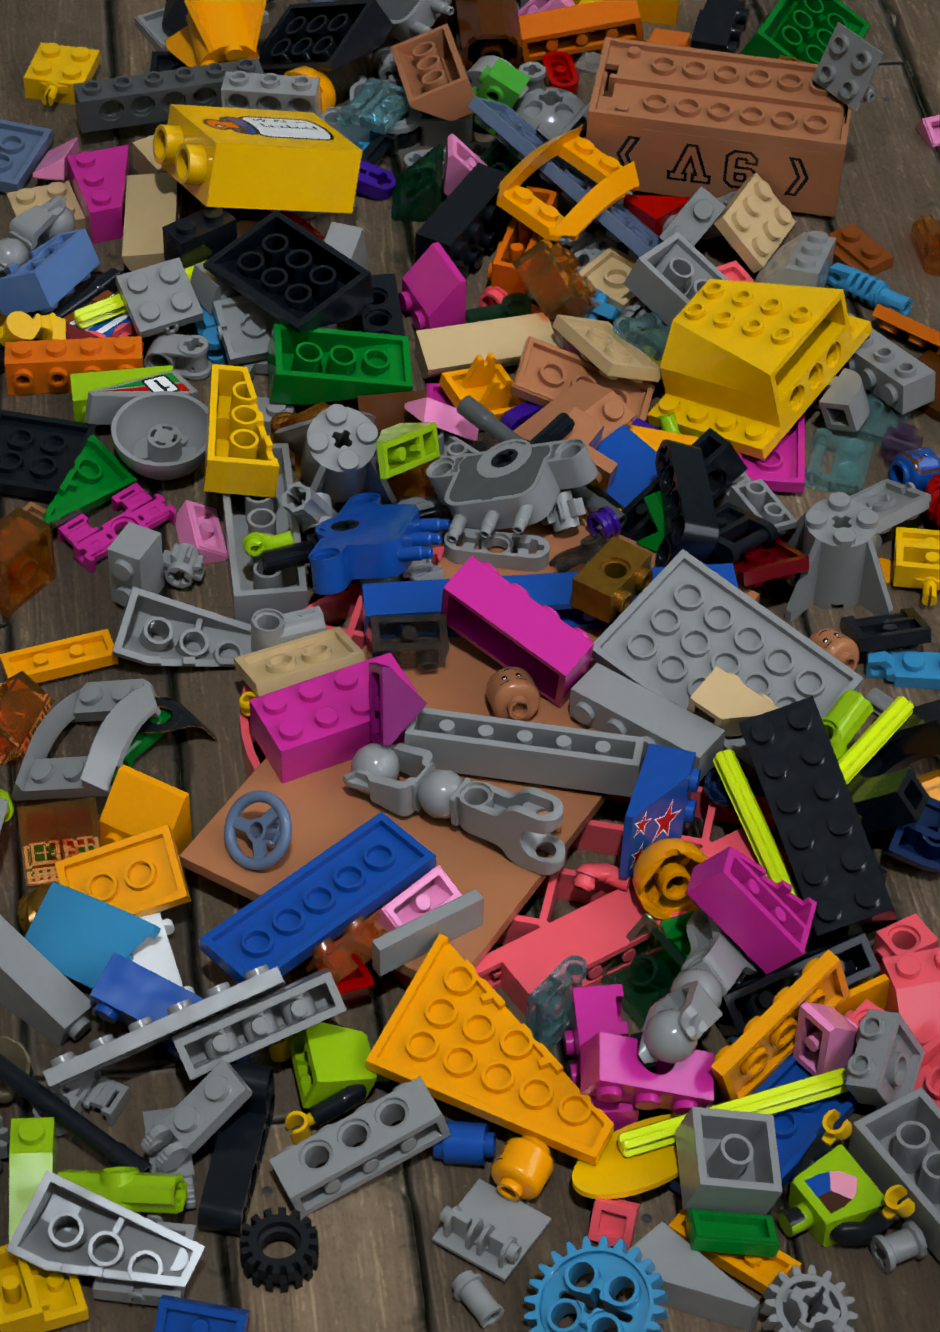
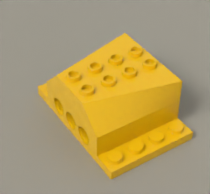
M709 279L672 320L660 364L666 394L647 414L649 424L661 428L658 417L665 413L674 412L681 434L700 437L711 428L732 443L736 452L765 460L825 389L827 384L872 333L871 321L848 315L844 289Z

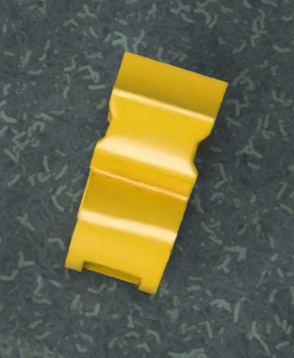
M14 311L9 314L0 326V343L5 347V342L32 341L34 338L39 340L66 339V319L58 317L55 313L48 315L36 313L31 318L25 312Z

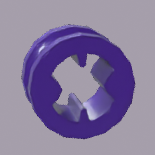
M604 506L599 508L597 512L588 514L586 520L587 527L596 541L605 543L610 537H616L621 533L620 521L610 507Z

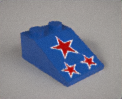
M649 743L625 815L619 878L628 879L633 875L634 865L640 853L650 844L665 838L680 839L685 823H693L697 800L690 798L691 792H697L701 774L700 769L694 768L696 752Z

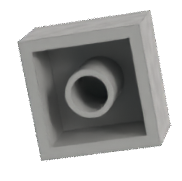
M691 1107L675 1131L683 1209L766 1215L783 1193L774 1115Z

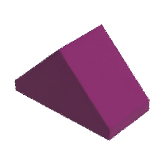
M373 662L369 663L370 741L382 746L392 745L427 703L389 666Z

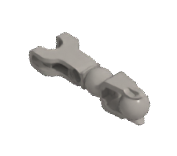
M55 196L43 205H36L12 219L9 224V232L7 233L8 238L0 240V278L9 274L7 271L8 266L13 263H17L19 267L31 259L29 254L31 251L57 234L75 230L76 221L72 211L65 206L66 198L64 196Z
M373 742L365 745L354 754L351 762V772L343 775V782L347 787L369 795L372 802L400 816H409L414 811L418 812L422 808L424 812L434 818H451L452 825H461L466 832L496 844L513 863L526 870L540 875H552L559 871L566 862V851L563 841L550 833L564 819L563 803L558 797L538 788L526 787L519 792H511L486 782L472 781L468 777L463 780L461 776L452 770H436L431 751L403 743L382 746ZM400 771L411 776L405 781L397 780ZM542 811L550 812L549 814L544 815L539 814V812ZM536 850L553 856L551 858L540 857L537 855Z
M698 908L686 924L691 951L681 967L682 971L673 980L670 993L654 1003L648 1011L638 1050V1056L644 1063L660 1060L673 1064L684 1061L695 1051L701 1035L723 1015L719 1008L722 1003V997L728 993L729 989L741 983L746 974L757 975L763 972L756 963L751 962L746 957L744 951L729 936L720 931L717 924L701 908Z

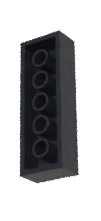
M813 696L738 722L802 899L810 897L817 902L812 926L820 947L846 935L868 934L897 922L893 904Z

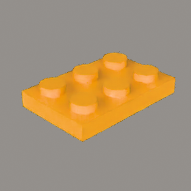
M168 824L54 862L61 885L94 897L137 917L155 914L191 902L174 835Z

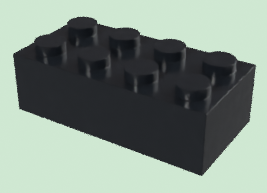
M477 163L415 233V263L432 243L439 242L465 280H467L469 274L474 269L479 268L487 253L495 249L499 239L505 234L507 223L511 222L513 218L512 215L496 205L499 183L508 173Z

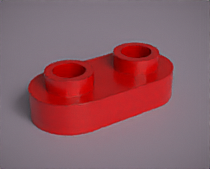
M563 51L546 53L542 57V65L546 68L544 78L547 87L561 88L573 94L577 93L579 89V75L572 57Z

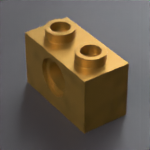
M613 536L573 578L571 606L610 624L619 613H622L631 604L632 599L651 583L653 578V571H651L652 554Z

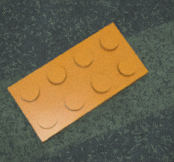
M829 949L820 958H814L808 962L802 971L801 977L791 987L787 986L781 989L775 996L772 1006L761 1016L758 1015L752 1018L745 1026L743 1034L732 1045L724 1046L717 1053L711 1069L725 1102L752 1094L793 1053L800 1005L807 1001L832 1006L837 1009L850 996L841 959Z

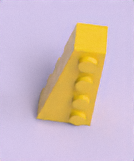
M212 364L208 395L204 492L276 498L280 465L272 452L273 444L270 435L267 436L264 427L265 419L263 413L258 409L257 395L248 367Z

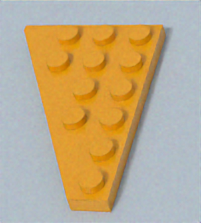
M439 933L365 1060L366 1069L400 1084L410 1082L420 1076L433 1098L523 1136L530 1135L536 1137L551 1148L596 1166L614 1132V1123L601 1109L592 1104L589 1095L581 1094V1089L566 1075L564 1067L543 1043H539L534 1039L532 1031L525 1023L521 1024L506 1007V1002L485 979L479 977L475 967L468 959L464 960L451 946L449 938Z

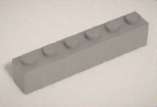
M425 707L405 730V744L431 751L436 770H452L460 774L632 797L643 764L645 737Z

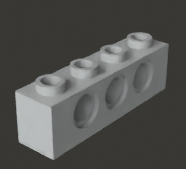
M324 968L171 1037L188 1077L192 1080L212 1071L222 1060L228 1063L233 1062L338 1015L347 1009L331 972Z
M419 1076L410 1082L398 1085L392 1092L380 1099L360 1106L354 1113L334 1124L325 1125L316 1134L304 1141L287 1146L278 1155L269 1159L295 1210L300 1211L301 1219L451 1136L442 1112ZM403 1120L398 1125L391 1126L394 1122ZM365 1141L362 1145L353 1147L356 1143ZM327 1162L324 1166L315 1168L318 1164Z

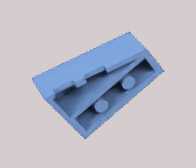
M85 228L59 233L29 253L31 259L19 267L17 263L8 266L7 271L9 274L0 278V312L6 316H9L14 311L48 313L58 307V301L71 295L78 283L91 277L90 272L100 264V261Z

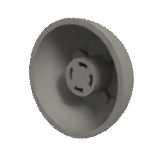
M544 87L523 95L515 102L512 109L533 128L537 129V126L542 123L558 136L585 103L567 90ZM588 110L583 115L586 119H588ZM587 120L582 125V129L587 127ZM513 146L510 147L514 152L519 154V151L516 150Z
M157 391L137 396L125 403L113 418L111 435L114 447L122 461L131 470L143 477L168 481L187 476L199 468L205 461L208 407L190 395L173 391Z

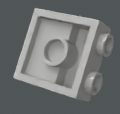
M868 1009L857 1030V1047L855 1054L850 1057L845 1070V1085L858 1103L874 1105L878 1110L914 1091L925 1050L900 1013Z

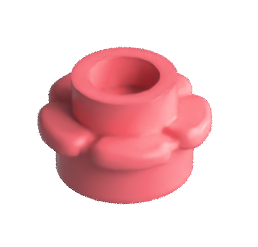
M487 286L479 298L480 308L487 316L497 317L500 314L504 315L510 309L511 303L507 292L498 286Z

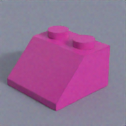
M439 242L432 243L402 277V292L399 293L400 306L404 312L409 313L417 331L465 324L466 280Z

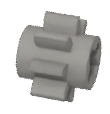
M571 490L559 493L552 511L546 518L541 520L543 526L552 525L554 533L581 526L578 517L587 514L582 497L573 499Z
M175 543L172 551L164 550V576L167 582L172 586L184 588L187 586L191 587L194 579L201 581L205 571L203 566L205 556L200 555L199 550L195 546L187 543Z

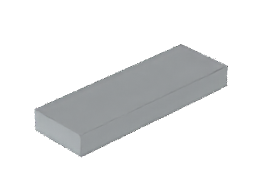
M476 889L374 939L372 941V968L381 977L428 953L439 933L447 936L450 942L483 925L484 898Z

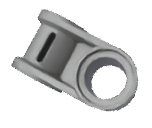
M158 333L154 337L144 358L145 367L173 365V369L183 378L190 380L205 379L211 374L212 363L207 357L209 342L207 338L201 335Z

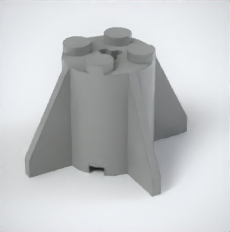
M333 404L327 410L321 411L313 419L279 428L275 432L274 441L288 443L289 450L302 457L300 474L303 484L306 487H310L315 493L321 492L330 495L332 505L347 502L350 497L366 492L378 493L382 505L397 504V500L387 480L380 479L379 464L375 458L378 429L374 425L376 416L371 413L357 411L341 404Z
M834 492L829 495L828 499L815 503L797 521V528L789 529L780 538L809 556L810 569L799 573L797 584L785 610L784 620L791 623L813 604L823 609H831V604H843V609H849L859 604L876 616L893 614V605L877 556L882 546L880 534H877L879 520L877 512L856 500L850 499L849 495L844 492Z

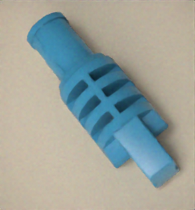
M838 262L829 269L827 283L836 289H844L846 296L852 297L862 304H868L869 307L875 309L878 303L904 316H907L912 309V298L890 289L887 282L879 280L875 276Z

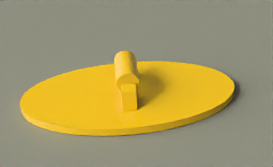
M665 1114L650 1117L614 1131L596 1166L582 1160L577 1161L572 1172V1185L575 1191L591 1199H618L647 1192L679 1177L676 1144L630 1158L624 1157L618 1147V1135L620 1133L673 1118L677 1115Z

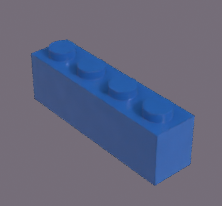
M114 952L90 993V1006L94 1007L93 1012L105 1021L115 1023L116 1020L130 1025L150 1016L154 1022L168 1016L167 1008L176 1003L190 999L191 1003L194 1004L204 998ZM172 1038L161 1042L168 1046L167 1051L171 1055L181 1060ZM252 1053L235 1061L247 1063Z

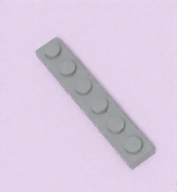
M267 964L254 968L244 974L246 981L232 987L229 982L216 985L205 992L208 998L192 1004L190 999L176 1003L167 1008L168 1016L154 1022L151 1016L138 1020L128 1026L130 1033L116 1039L113 1038L112 1034L100 1037L89 1043L91 1050L75 1057L72 1051L50 1061L52 1068L43 1071L48 1086L52 1090L61 1088L172 1038L171 1036L286 986L278 966L270 970Z

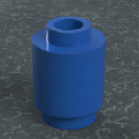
M446 1121L451 1136L433 1145L434 1159H443L446 1164L485 1166L487 1157L494 1158L496 1132H489L488 1123Z

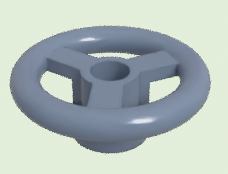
M257 790L248 792L236 800L225 820L224 840L230 856L237 864L249 870H264L276 864L288 849L292 836V821L287 806L278 796L268 791ZM262 802L271 806L260 818L249 820L240 816L244 809L253 803ZM236 828L246 832L247 837L252 841L254 858L248 857L241 851L236 840ZM267 848H274L269 854H267Z

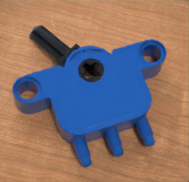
M360 493L348 499L337 517L327 519L317 525L315 534L307 535L308 541L265 550L262 555L263 564L266 571L272 572L310 563L315 593L320 595L335 594L345 590L353 579H379L397 576L405 572L412 561L431 559L433 557V549L429 546L442 543V535L437 532L448 531L451 521L440 518L420 519L419 509L416 505H382L378 493Z

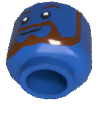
M927 447L900 451L895 455L889 467V478L904 485L907 482H912L916 489L925 492L928 481L932 479L933 475L940 474V459Z

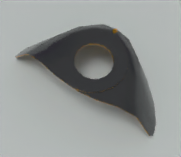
M157 697L155 700L159 708H167L172 712V719L165 724H155L148 718L138 731L144 733L169 732L186 727H200L217 740L214 733L186 707L166 697Z

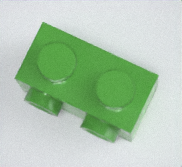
M498 58L493 68L486 65L477 80L482 85L480 89L474 86L473 91L477 97L504 103L512 108L530 80V77L501 58ZM473 113V123L495 136L497 132L493 128H486L475 120L477 114Z

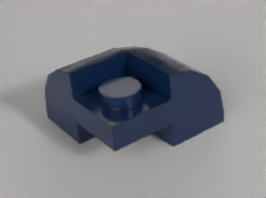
M930 797L917 822L890 829L884 844L883 855L919 871L934 874L940 873V801Z

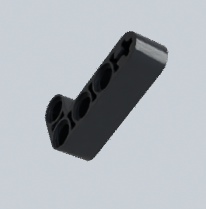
M665 439L657 450L655 465L669 530L657 550L655 564L656 567H666L682 549L705 564L717 544L719 526L702 450L696 446Z
M233 1061L229 1064L252 1090L253 1095L220 1127L199 1205L198 1228L242 1235V1228L247 1221L273 1120L275 1079L273 1066Z

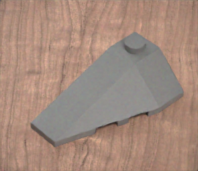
M133 586L119 624L112 655L146 666L235 667V657L252 653L251 625Z
M47 1170L6 1251L46 1271L186 1288L206 1247Z

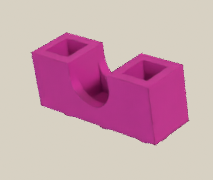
M598 1032L581 1045V1094L596 1096V1099L603 1103L624 1101L635 1103V1107L642 1110L663 1108L673 1110V1114L677 1116L688 1113L691 1107L704 1108L714 1101V1074L711 1069L713 1053L695 1050L684 1061L673 1064L659 1060L656 1062V1074L648 1071L639 1059L637 1038Z

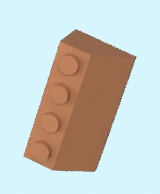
M448 23L390 47L411 108L450 122L457 119H466L474 113L467 106L475 96Z
M580 379L517 427L514 432L523 439L530 441L560 413L569 414L574 407H577L604 424L602 441L623 424L628 428L636 415L612 389Z

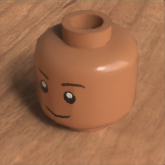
M835 628L821 629L809 637L811 641L855 671L859 661V648L851 638Z
M506 667L493 674L487 683L486 696L497 717L526 721L536 713L540 704V694L532 676L526 670L519 667Z

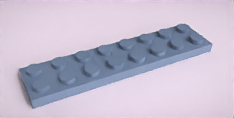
M474 96L467 106L477 114L475 116L477 122L486 128H493L498 133L496 138L508 147L513 146L518 150L519 154L517 156L521 160L548 141L507 104ZM559 156L552 158L538 168L541 171L539 173L540 177L551 185H558L563 190L561 195L573 204H577L598 184ZM619 201L607 208L592 221L597 224L601 223L606 227L605 233L612 240L618 243L623 242L629 248L628 254L635 260L663 242L658 235Z

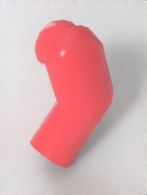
M608 863L581 864L575 871L577 876L574 878L573 884L576 888L587 892L594 889L595 881L628 891L633 875L628 879L619 878L620 868Z

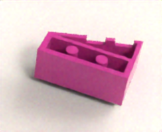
M129 144L91 152L84 151L67 156L69 182L85 216L86 229L92 243L123 238L127 176L131 175Z
M730 846L693 868L686 893L690 896L692 902L717 924L720 931L729 936L744 951L746 957L751 962L756 963L767 975L804 955L817 902L810 897L801 900L791 893L792 886L784 880L775 883L764 876L766 874L764 867Z
M622 984L572 988L570 1030L563 1031V1045L565 1056L572 1055L574 1063L569 1064V1078L579 1089H581V1045L598 1032L628 1036L629 1034L627 1021H622L621 1019L622 998L624 997ZM590 1096L592 1104L601 1109L614 1123V1131L638 1121L639 1109L635 1107V1103L624 1101L603 1103L598 1101L596 1096Z

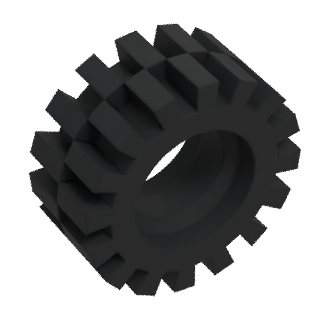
M278 1207V1214L272 1215L271 1208L263 1210V1219L256 1213L251 1217V1225L245 1223L242 1228L243 1235H240L239 1240L241 1268L244 1270L247 1280L252 1277V1285L257 1288L264 1282L265 1291L273 1293L274 1285L280 1286L281 1293L288 1292V1284L291 1283L295 1290L301 1288L302 1278L309 1282L313 1278V1270L317 1271L319 1265V1238L316 1227L311 1226V1219L307 1216L300 1220V1211L293 1209L290 1216L286 1215V1207ZM283 1241L293 1244L296 1247V1251L288 1257L278 1259L266 1256L263 1253V1248L270 1243Z

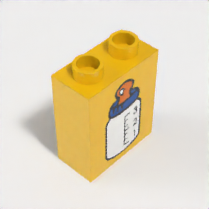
M170 104L167 125L160 124L155 130L153 137L155 161L158 164H162L161 167L206 207L330 213L353 212L363 150L314 113Z

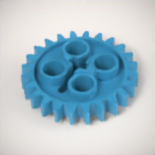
M602 1235L598 1247H593L588 1236H585L582 1249L576 1250L570 1241L566 1242L568 1255L562 1257L559 1253L552 1251L551 1256L555 1264L552 1267L544 1264L538 1265V1268L544 1275L543 1280L530 1279L529 1281L532 1289L537 1293V1295L524 1297L527 1306L533 1309V1311L524 1315L527 1324L535 1326L529 1332H603L609 1328L617 1329V1332H664L656 1321L669 1319L666 1309L658 1306L669 1301L665 1290L658 1289L664 1284L660 1273H653L656 1267L650 1258L641 1261L643 1254L637 1246L627 1253V1245L623 1239H619L614 1247L611 1248L606 1235ZM594 1274V1278L589 1285L585 1287L575 1286L576 1281L582 1275ZM622 1289H635L634 1294L627 1301H615L617 1294ZM567 1293L574 1296L577 1300L561 1299V1295ZM601 1302L605 1306L606 1310L598 1308ZM585 1304L594 1308L592 1313L589 1312ZM567 1314H577L576 1320L571 1326L567 1328L558 1327L562 1317ZM616 1316L632 1317V1320L627 1323L619 1320Z

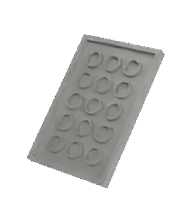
M684 549L673 558L594 642L592 658L601 665L686 710L691 695L716 666L726 673L731 672L737 675L744 685L758 694H765L779 708L813 696L821 718L827 715L844 691L847 692L849 689L857 691L862 686L864 680L861 675ZM743 736L725 737L724 750L732 749L741 767L758 779Z

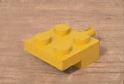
M41 42L23 77L25 98L41 100L46 106L48 103L51 106L54 102L75 105L73 84L92 80L101 61L100 50Z
M896 527L894 536L893 586L923 589L922 603L925 606H928L929 596L930 606H934L938 601L937 590H940V530Z
M9 1244L0 1246V1332H47L89 1320L87 1304L76 1274L46 1271L7 1252L6 1248Z

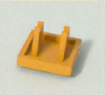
M489 353L485 361L481 355H477L470 368L444 372L439 380L440 386L455 408H457L464 397L469 395L490 410L498 420L502 418L506 411L526 401L509 394L513 381L501 363L496 364V357L493 353Z

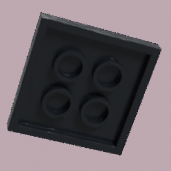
M0 409V493L52 502L68 472L72 469L75 460L85 447L89 436L93 434L96 437L98 436L97 425Z

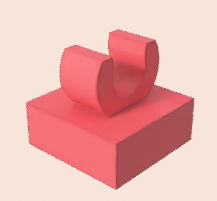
M596 1198L588 1232L589 1240L599 1242L602 1235H606L610 1245L614 1246L619 1239H623L627 1245V1250H629L633 1243L640 1204L619 1198L609 1200Z

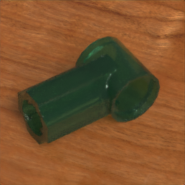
M524 293L508 294L500 304L466 310V323L532 314L531 299Z

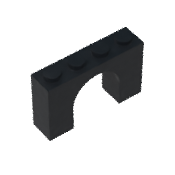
M940 700L914 707L912 715L848 783L847 787L866 835L917 822L930 796L910 767L903 768L918 760L940 754Z

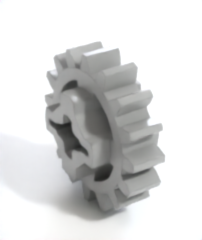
M794 1265L787 1274L779 1272L772 1281V1284H769L762 1296L766 1300L760 1306L759 1312L769 1317L763 1323L762 1328L763 1330H774L775 1332H855L852 1326L857 1321L858 1314L848 1311L855 1302V1299L850 1296L843 1297L841 1292L846 1286L843 1281L836 1285L830 1282L831 1271L827 1270L820 1277L816 1275L814 1265H809L804 1274H802L797 1265ZM811 1305L809 1321L806 1322L808 1306Z

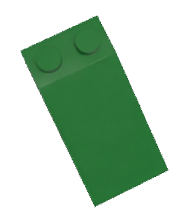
M274 323L267 350L270 402L309 405L355 399L357 396L412 391L409 336L316 328L298 333L286 324Z

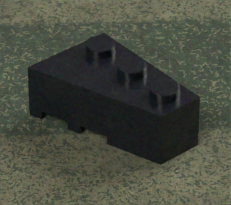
M707 0L704 9L699 10L690 48L736 53L737 43L741 42L743 26H747L749 9L745 8V0Z

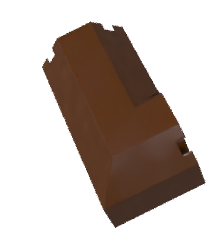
M452 0L451 6L454 8V13L451 15L452 30L456 32L458 50L466 71L482 56L487 55L500 57L508 61L516 69H519L520 65H522L523 43L516 0Z

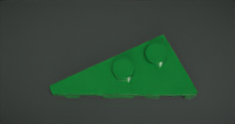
M93 434L89 436L81 454L78 455L72 469L62 482L38 528L45 533L72 520L80 514L110 501L112 496L135 484L137 479Z

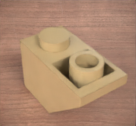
M716 666L689 698L687 710L726 730L725 737L742 735L738 722L779 707L765 694H758L744 685L737 675L731 672L726 673Z

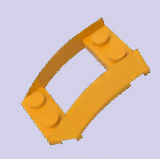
M583 126L567 131L537 147L520 161L498 186L499 193L496 205L547 241H560L561 236H567L572 241L578 240L583 230L602 212L623 199L626 192L630 190L635 192L640 186L635 162L632 161L622 166L617 159L607 156L598 150L591 141L579 136ZM556 156H559L598 183L565 217L555 207L547 205L535 197L529 189L520 186L532 173Z

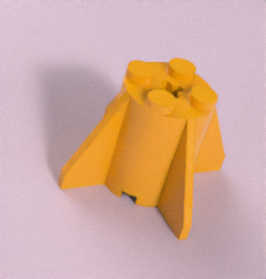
M184 0L188 9V14L186 15L188 26L165 40L167 49L188 67L203 66L214 62L238 61L243 58L259 59L257 44L267 0Z

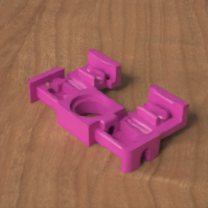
M135 483L111 497V509L114 512L121 508L126 510L101 525V531L98 527L92 528L88 524L89 518L82 513L58 527L57 539L60 542L67 540L73 546V557L88 572H95V562L108 555L107 548L118 536L115 533L116 531L123 529L129 522L151 530L167 520L175 525L176 509L171 504L166 506V499L160 494H155L153 500L140 485Z

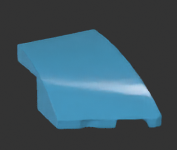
M52 882L24 938L68 980L93 990L114 952L132 961L134 957L131 953L147 937L155 938L161 928L94 897Z

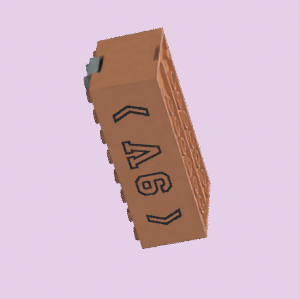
M605 37L588 110L586 139L591 141L594 147L607 156L617 159L622 166L632 161L635 162L640 184L637 191L656 193L658 195L689 197L690 199L695 191L702 186L715 198H718L733 191H738L746 179L757 172L762 180L769 184L773 194L781 204L787 207L790 212L814 214L820 217H835L851 108L812 80L819 64Z

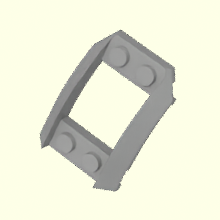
M143 678L87 682L80 690L60 701L45 716L36 729L24 756L11 797L15 801L109 796L112 788L110 783L114 772L122 766L135 735L148 718L160 716L161 710L155 700L157 696L153 685ZM103 721L94 738L88 756L46 758L56 738L69 723Z

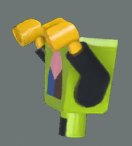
M326 1019L270 1045L269 1053L273 1061L283 1062L290 1057L292 1058L302 1107L311 1111L308 1114L302 1111H292L287 1115L285 1119L287 1130H291L296 1126H302L290 1134L294 1144H298L311 1137L310 1126L316 1123L321 1126L362 1104L375 1082L386 1083L390 1080L366 1069L365 1060L371 1049L368 1037L363 1031L345 1028L330 1019Z
M833 1109L825 1113L822 1124L826 1132L823 1136H816L802 1155L790 1178L791 1186L788 1200L790 1208L780 1213L778 1220L782 1230L789 1237H793L807 1229L818 1244L823 1247L835 1244L865 1246L871 1243L874 1235L883 1233L894 1223V1216H911L915 1210V1203L910 1198H907L897 1205L898 1201L905 1197L908 1192L902 1185L891 1186L884 1196L842 1144L835 1147L833 1143L836 1139L843 1140L851 1135L852 1123L846 1119L839 1129L833 1130L834 1123L840 1117V1112Z

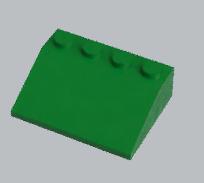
M776 0L740 54L778 59L780 55L792 56L798 60L819 64L838 22L861 38L864 37L871 25L840 0Z

